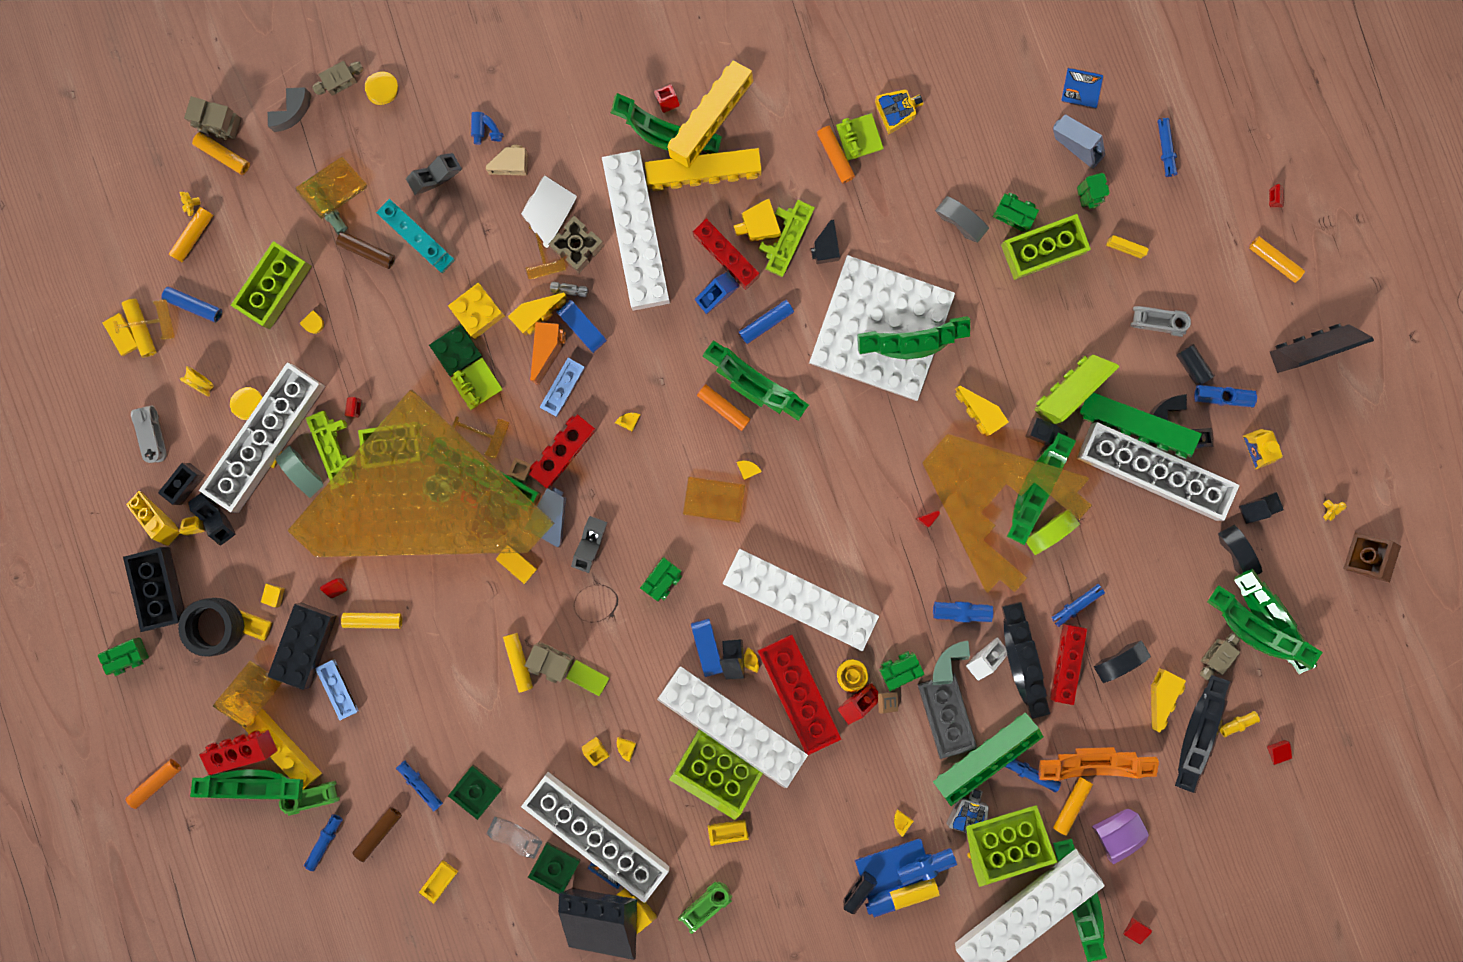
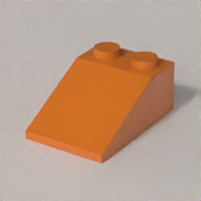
M535 323L530 378L535 384L541 383L561 351L562 344L566 342V332H564L559 324Z

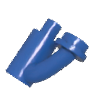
M483 112L471 113V137H474V144L481 145L485 124L492 131L489 133L491 141H502L504 134L499 132L496 124L489 116Z

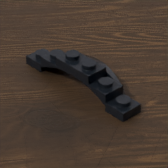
M1017 602L1001 606L1004 615L1003 626L1008 662L1019 694L1028 707L1031 719L1050 715L1046 699L1047 693L1043 682L1044 676L1034 640H1032L1029 624L1024 615L1022 603Z
M1211 675L1208 686L1204 689L1193 711L1185 733L1178 766L1179 774L1175 786L1196 793L1201 775H1204L1223 723L1222 717L1228 702L1226 699L1232 684L1231 681Z

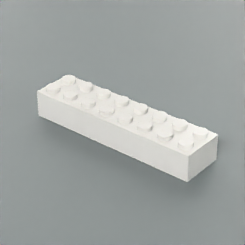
M640 150L602 157L631 308L634 311L670 304Z
M286 363L199 491L229 512L239 513L326 386L295 365Z
M1098 422L1091 424L1076 458L1216 521L1225 520L1239 488V485Z
M742 549L738 550L723 581L724 585L863 651L879 618L877 614Z
M681 666L657 698L662 704L783 788L789 786L808 756L805 752Z
M547 772L521 806L644 903L669 872V866L549 772Z
M1075 849L956 941V951L965 962H1007L1105 885L1085 858Z

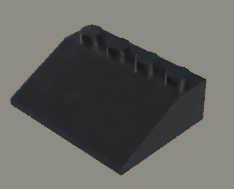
M1341 323L1330 326V331L1324 333L1322 329L1311 333L1312 337L1306 339L1305 336L1293 339V344L1287 345V342L1276 345V350L1270 351V355L1277 373L1373 342L1374 338L1350 324L1341 326Z
M575 888L559 893L558 913L568 947L631 960L636 959L637 899Z

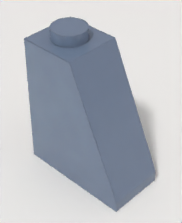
M1066 114L1061 120L1056 121L1053 127L1055 139L1090 168L1094 169L1105 156L1102 135Z
M553 487L552 490L546 489L524 529L556 547H561L566 498L562 496L564 492Z

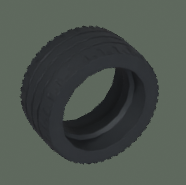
M206 598L193 602L183 611L178 624L179 637L186 649L195 655L204 657L227 653L238 645L244 633V621L239 609L230 601L222 598ZM208 608H213L219 612L225 624L224 636L221 642L215 646L206 643L198 630L199 618L202 612Z

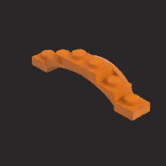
M1114 747L1076 748L1075 754H1058L1057 760H1040L1038 775L1040 780L1054 781L1093 775L1141 779L1143 777H1157L1159 760L1157 757H1137L1136 752L1116 753Z

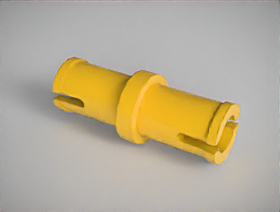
M1255 711L1242 717L1237 716L1233 718V721L1222 725L1220 733L1223 737H1227L1235 732L1245 731L1247 727L1259 723L1260 718Z

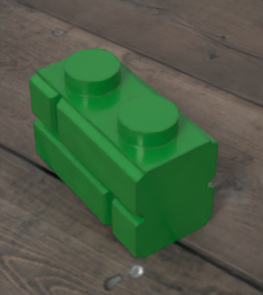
M1104 173L1088 176L1077 187L1078 195L1081 196L1080 202L1082 207L1094 209L1105 202V198L1110 194L1108 185L1105 184L1107 180Z
M1004 193L992 217L1024 233L1028 232L1039 209L1035 208L1036 205L1032 202L1025 201L1024 203L1018 200L1019 197L1013 193Z
M663 557L640 589L657 602L660 599L664 601L671 592L668 589L672 583L676 585L683 577L680 575L682 570Z
M140 637L133 638L98 654L105 674H114L115 677L126 673L125 669L130 666L134 669L144 665L143 661L149 658Z
M904 652L898 656V660L892 662L890 659L881 664L882 667L879 668V672L889 691L925 675L913 652Z

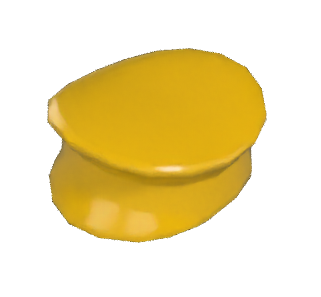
M377 72L367 78L365 92L372 103L376 105L388 104L397 95L398 83L391 73Z
M186 366L185 376L179 378L188 386L210 397V390L214 387L213 383L193 368Z
M245 387L235 392L230 400L231 412L242 420H248L262 400L260 392L251 387Z
M854 659L846 660L837 669V680L845 691L858 692L867 684L868 672L860 661Z

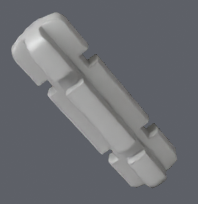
M551 282L550 285L552 293L560 292L565 293V295H578L579 297H586L588 294L586 286L578 287L577 285L560 284L559 282Z

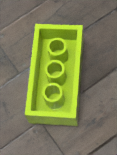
M1078 214L1010 238L1001 244L1014 280L1079 257L1091 250Z
M273 241L231 306L261 326L271 329L312 266Z

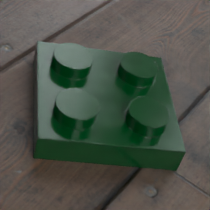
M461 324L429 344L450 377H453L456 371H462L482 357V354Z
M472 765L449 793L448 797L478 820L503 788L475 765Z
M546 842L528 878L559 894L565 891L581 860Z

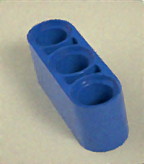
M572 300L568 301L557 311L559 316L592 353L607 341Z
M710 619L691 623L704 676L709 677L723 673Z

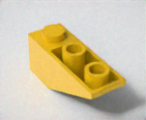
M560 293L522 303L508 318L525 336L528 334L532 335L535 332V323L546 322L550 319L552 312L556 308H562L566 304L565 300L568 297L565 293Z
M962 386L955 388L957 399L961 403L964 402L967 407V414L970 418H975L978 423L976 426L982 435L989 436L1009 423L999 406Z
M138 491L126 504L151 539L169 546L180 534L175 523L141 491Z
M1159 668L1151 684L1152 729L1161 732L1167 726V718L1170 712H1173L1176 708V700L1184 692V684L1186 680Z

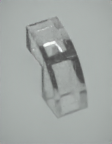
M496 816L486 833L493 841L508 844L520 856L533 859L543 842L525 828Z

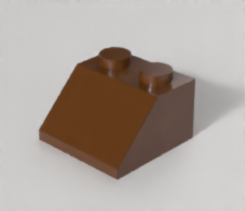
M1355 533L1344 569L1390 583L1401 546L1391 540Z

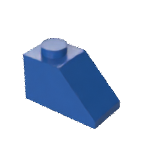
M727 271L715 278L694 300L705 314H708L733 294L740 285Z

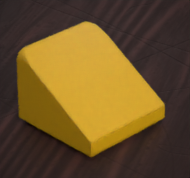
M265 584L261 603L276 608L280 607L285 588Z
M597 737L581 747L584 756L593 767L610 757Z

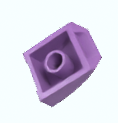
M1125 809L1092 826L1112 864L1123 860L1141 848L1149 836L1139 814L1130 809Z

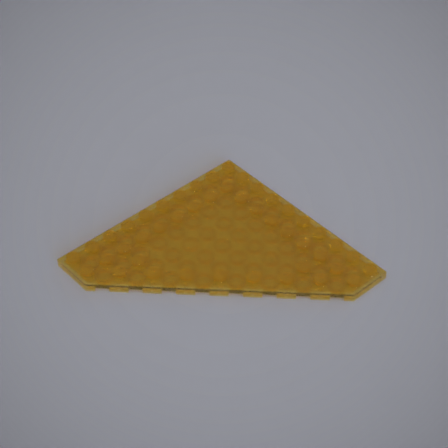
M409 390L287 531L315 557L528 553L555 523L413 390Z

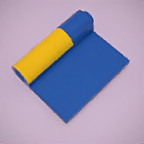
M921 838L855 860L860 876L866 871L877 881V885L867 897L868 903H865L869 915L873 914L875 918L940 896L934 878L930 880L921 879L903 886L897 872L898 868L911 864L918 857L926 854Z

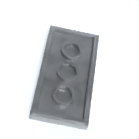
M952 674V684L932 685V680L917 684L940 759L977 748L955 674Z

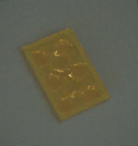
M340 157L298 185L296 191L322 219L365 190L367 184L343 157Z
M688 477L683 515L740 523L745 485Z
M249 661L214 703L213 707L244 728H247L281 686L282 682L267 677V671Z

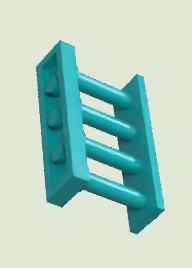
M388 199L376 212L442 274L455 261L452 256L392 200Z

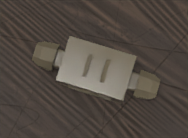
M342 61L318 74L322 82L318 81L313 85L314 92L317 95H322L327 90L333 96L357 83L354 75H359L363 72L364 69L361 63L354 62L350 64L351 66H348Z
M1235 633L1229 634L1226 640L1217 638L1200 660L1206 665L1200 672V676L1205 680H1210L1211 675H1215L1214 672L1223 675L1240 652L1234 646L1238 645L1240 638Z

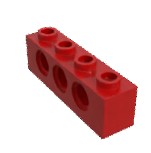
M707 218L692 231L695 239L726 271H729L732 277L745 290L759 278L760 273Z
M578 414L575 417L571 416L566 422V429L563 432L560 430L556 434L553 445L551 447L548 445L542 452L543 457L539 462L536 460L530 467L531 472L529 475L545 488H551L597 431ZM571 431L578 432L577 440L571 441L569 439ZM561 445L566 447V453L563 456L557 454V448ZM549 460L554 462V468L551 471H547L545 468V463Z
M1063 624L1050 694V700L1069 705H1074L1087 628Z
M256 730L249 733L248 736L241 734L233 740L228 738L219 744L216 742L211 743L205 747L206 750L200 753L199 756L208 775L266 760L276 753L278 749L269 730L262 732Z

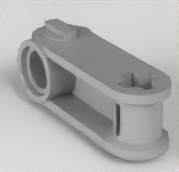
M1135 306L1133 307V311H1135L1134 318L1130 326L1183 337L1191 325V319L1185 311H1168ZM1176 319H1179L1182 322L1181 328L1176 326Z
M151 405L132 410L131 419L135 427L143 460L148 463L164 461L167 452L156 408Z

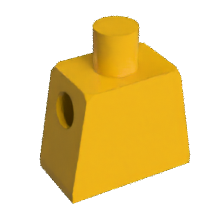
M770 199L742 213L743 222L733 225L736 236L747 233L750 242L778 238L781 235Z
M626 888L617 894V896L637 899L636 935L657 918V915L646 902H642L635 895L632 896Z

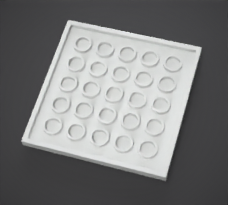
M847 255L809 364L918 401L933 355L918 359H897L881 355L877 352L859 354L857 334L872 331L877 333H908L944 325L955 293Z

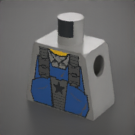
M974 789L970 792L969 798L963 797L955 803L946 823L949 828L967 833L966 826L987 820L988 806L986 803L980 802L983 791Z

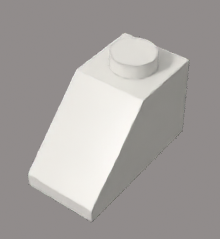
M997 637L979 651L966 667L979 681L993 673L1007 656L1006 647Z

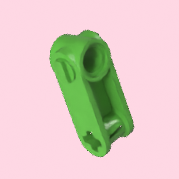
M336 781L305 788L302 791V800L294 799V806L289 805L288 799H280L279 807L284 814L290 816L298 814L302 810L338 802L340 797H337Z
M715 881L702 896L681 913L678 920L682 921L689 928L690 934L699 929L722 907L725 908L732 902V895L729 893L727 885L720 882L716 883ZM717 891H721L725 896L717 898L714 894Z

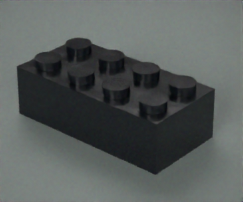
M160 547L124 556L123 560L140 632L179 624L181 614L185 609L170 547Z
M302 602L295 603L267 677L302 690L310 688L316 674L315 668L319 666L337 615Z

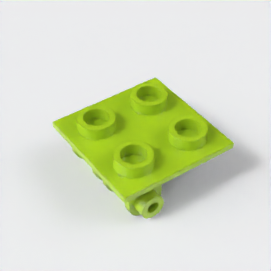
M872 113L852 120L846 118L842 120V123L836 124L848 161L884 149Z
M483 358L462 371H456L453 374L454 376L450 378L470 410L503 390Z

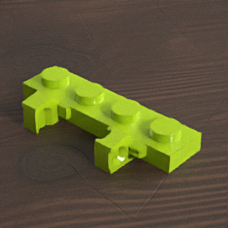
M797 200L793 209L788 208L786 211L780 207L777 208L775 216H779L784 220L783 225H785V228L778 243H774L773 246H767L762 241L758 249L767 254L765 258L769 262L765 270L783 277L815 207Z
M326 411L306 417L333 489L352 483L353 480L350 472L353 471L352 466L360 464L362 461L359 455L347 458L341 452L336 437L338 436L337 431L348 427L346 421L339 420L334 422V419L329 420Z

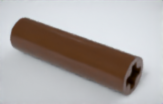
M344 231L340 232L337 237L336 245L387 269L392 267L395 255Z
M389 807L355 848L352 854L356 859L365 862L399 821L402 815L397 809Z

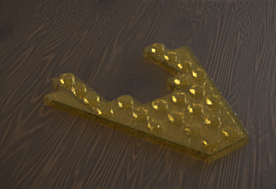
M947 434L922 462L987 593L999 580L1015 592L1027 579L1023 573L983 540L996 525L981 512L1006 484L1022 496L1035 482L1079 520L1092 506L1077 493L1089 480L1088 477Z

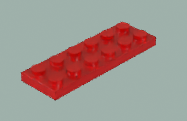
M788 635L757 650L805 753L810 755L842 740L793 635Z

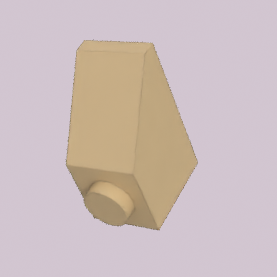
M512 145L511 148L506 147L486 165V171L489 175H527L528 153L520 145Z

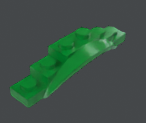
M617 93L614 96L610 113L626 119L625 124L630 125L648 143L668 150L670 140L677 136L681 126L671 124L649 114L634 103L635 100ZM714 134L702 151L709 154L718 153L722 136Z
M968 316L954 318L944 325L916 332L877 333L872 331L857 334L859 354L877 352L881 355L897 359L927 357L939 352L948 344L955 343V339L970 337L971 319Z
M714 340L702 356L718 367L717 373L732 382L730 384L731 388L760 407L765 404L779 414L783 410L799 421L809 406L796 393L766 378L741 360L729 348L723 347Z
M1058 433L1054 443L1042 453L1033 465L1016 499L1012 516V527L1007 535L1008 538L1025 546L1076 440Z
M1253 569L1235 577L1234 581L1241 589L1242 596L1255 616L1284 634L1302 642L1305 641L1297 629V623L1277 594L1273 595L1265 581L1261 582ZM1287 660L1294 666L1298 674L1310 670L1296 660Z
M1219 585L1207 601V603L1222 612L1225 621L1240 639L1262 653L1276 658L1296 660L1310 670L1323 653L1308 642L1297 640L1265 623L1235 599V595Z
M248 769L208 775L204 778H192L190 797L302 800L304 779H288L281 773L269 770Z
M1072 839L1053 843L1058 862L1075 850ZM1096 892L1072 911L1087 962L1107 959L1103 945L1105 939L1104 920L1100 900Z

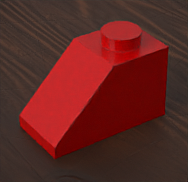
M870 683L847 699L838 708V711L848 725L863 718L878 703L879 692L873 683Z

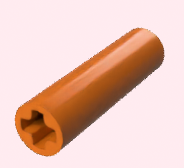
M830 125L817 131V135L841 183L845 184L854 179L856 176Z
M707 384L697 394V397L742 431L751 419Z
M170 759L126 797L127 804L131 808L137 809L181 771L180 765L175 760Z

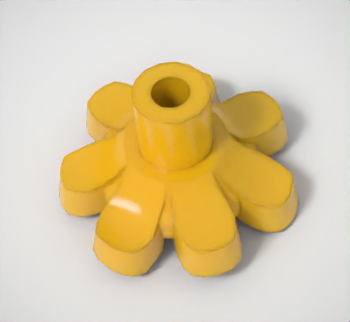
M180 192L181 201L184 204L182 209L190 217L194 213V206L201 205L199 197L191 199L188 192Z
M1330 500L1325 501L1323 505L1328 510L1323 518L1325 521L1328 519L1332 521L1335 518V514H1340L1346 509L1347 505L1344 502L1333 504Z

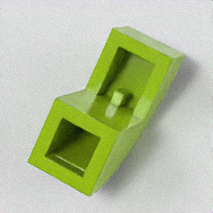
M1067 509L1056 515L1045 526L1032 532L1026 543L1034 555H1037L1067 536L1080 523L1070 509Z

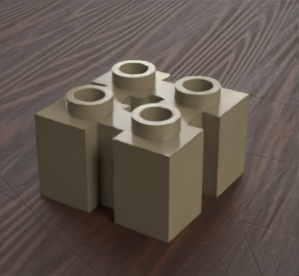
M192 96L190 97L184 119L190 122V126L198 129V132L206 135L214 133L216 137L223 140L228 138L235 139L241 117L233 113L229 107L210 103Z
M573 216L564 226L566 232L563 235L558 233L548 245L562 259L566 255L567 258L565 260L580 274L589 264L587 258L590 254L595 257L605 245L592 231L587 234L586 226ZM580 242V247L574 248L573 244Z
M539 641L534 644L525 667L529 668V672L535 675L543 673L547 676V680L557 683V681L561 682L565 679L574 656L556 650Z

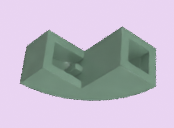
M288 446L275 458L289 479L309 498L324 486L321 477L303 462L301 455L292 447Z
M968 641L954 644L942 653L934 668L932 685L952 684L951 661L969 660Z

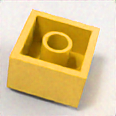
M479 283L448 305L469 335L474 339L505 317Z

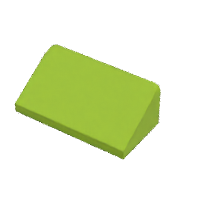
M578 660L574 662L566 676V679L597 696L601 695L610 679Z

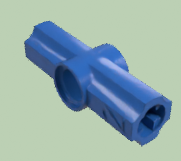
M1197 385L1194 392L1195 402L1254 408L1257 402L1256 391ZM1223 392L1228 394L1229 398L1227 401L1223 399Z
M934 602L933 618L950 619L957 622H992L993 606L976 605L969 602Z
M951 848L934 855H922L915 862L898 868L897 872L902 885L906 886L921 879H933L939 872L956 866L957 861Z

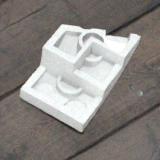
M545 175L541 179L535 193L527 201L521 214L530 223L534 233L537 232L544 247L548 248V244L557 234L577 196Z

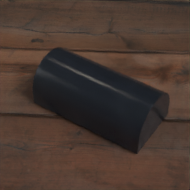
M1194 344L1176 354L1196 386L1204 384L1215 376Z
M864 871L843 899L845 911L855 914L875 888L877 881L871 874Z

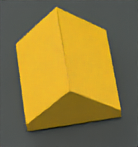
M197 516L182 519L179 529L180 534L188 536L205 532L203 521Z

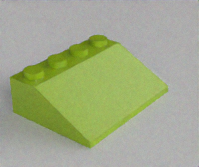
M1096 355L1082 357L1077 362L1079 366L1074 371L1070 369L1063 376L1065 380L1061 384L1057 382L1050 389L1051 393L1047 397L1044 395L1036 402L1038 406L1034 410L1045 421L1053 424L1063 422L1120 366Z
M699 729L669 780L735 820L741 815L763 773Z
M1037 805L966 826L972 867L979 887L1057 863Z

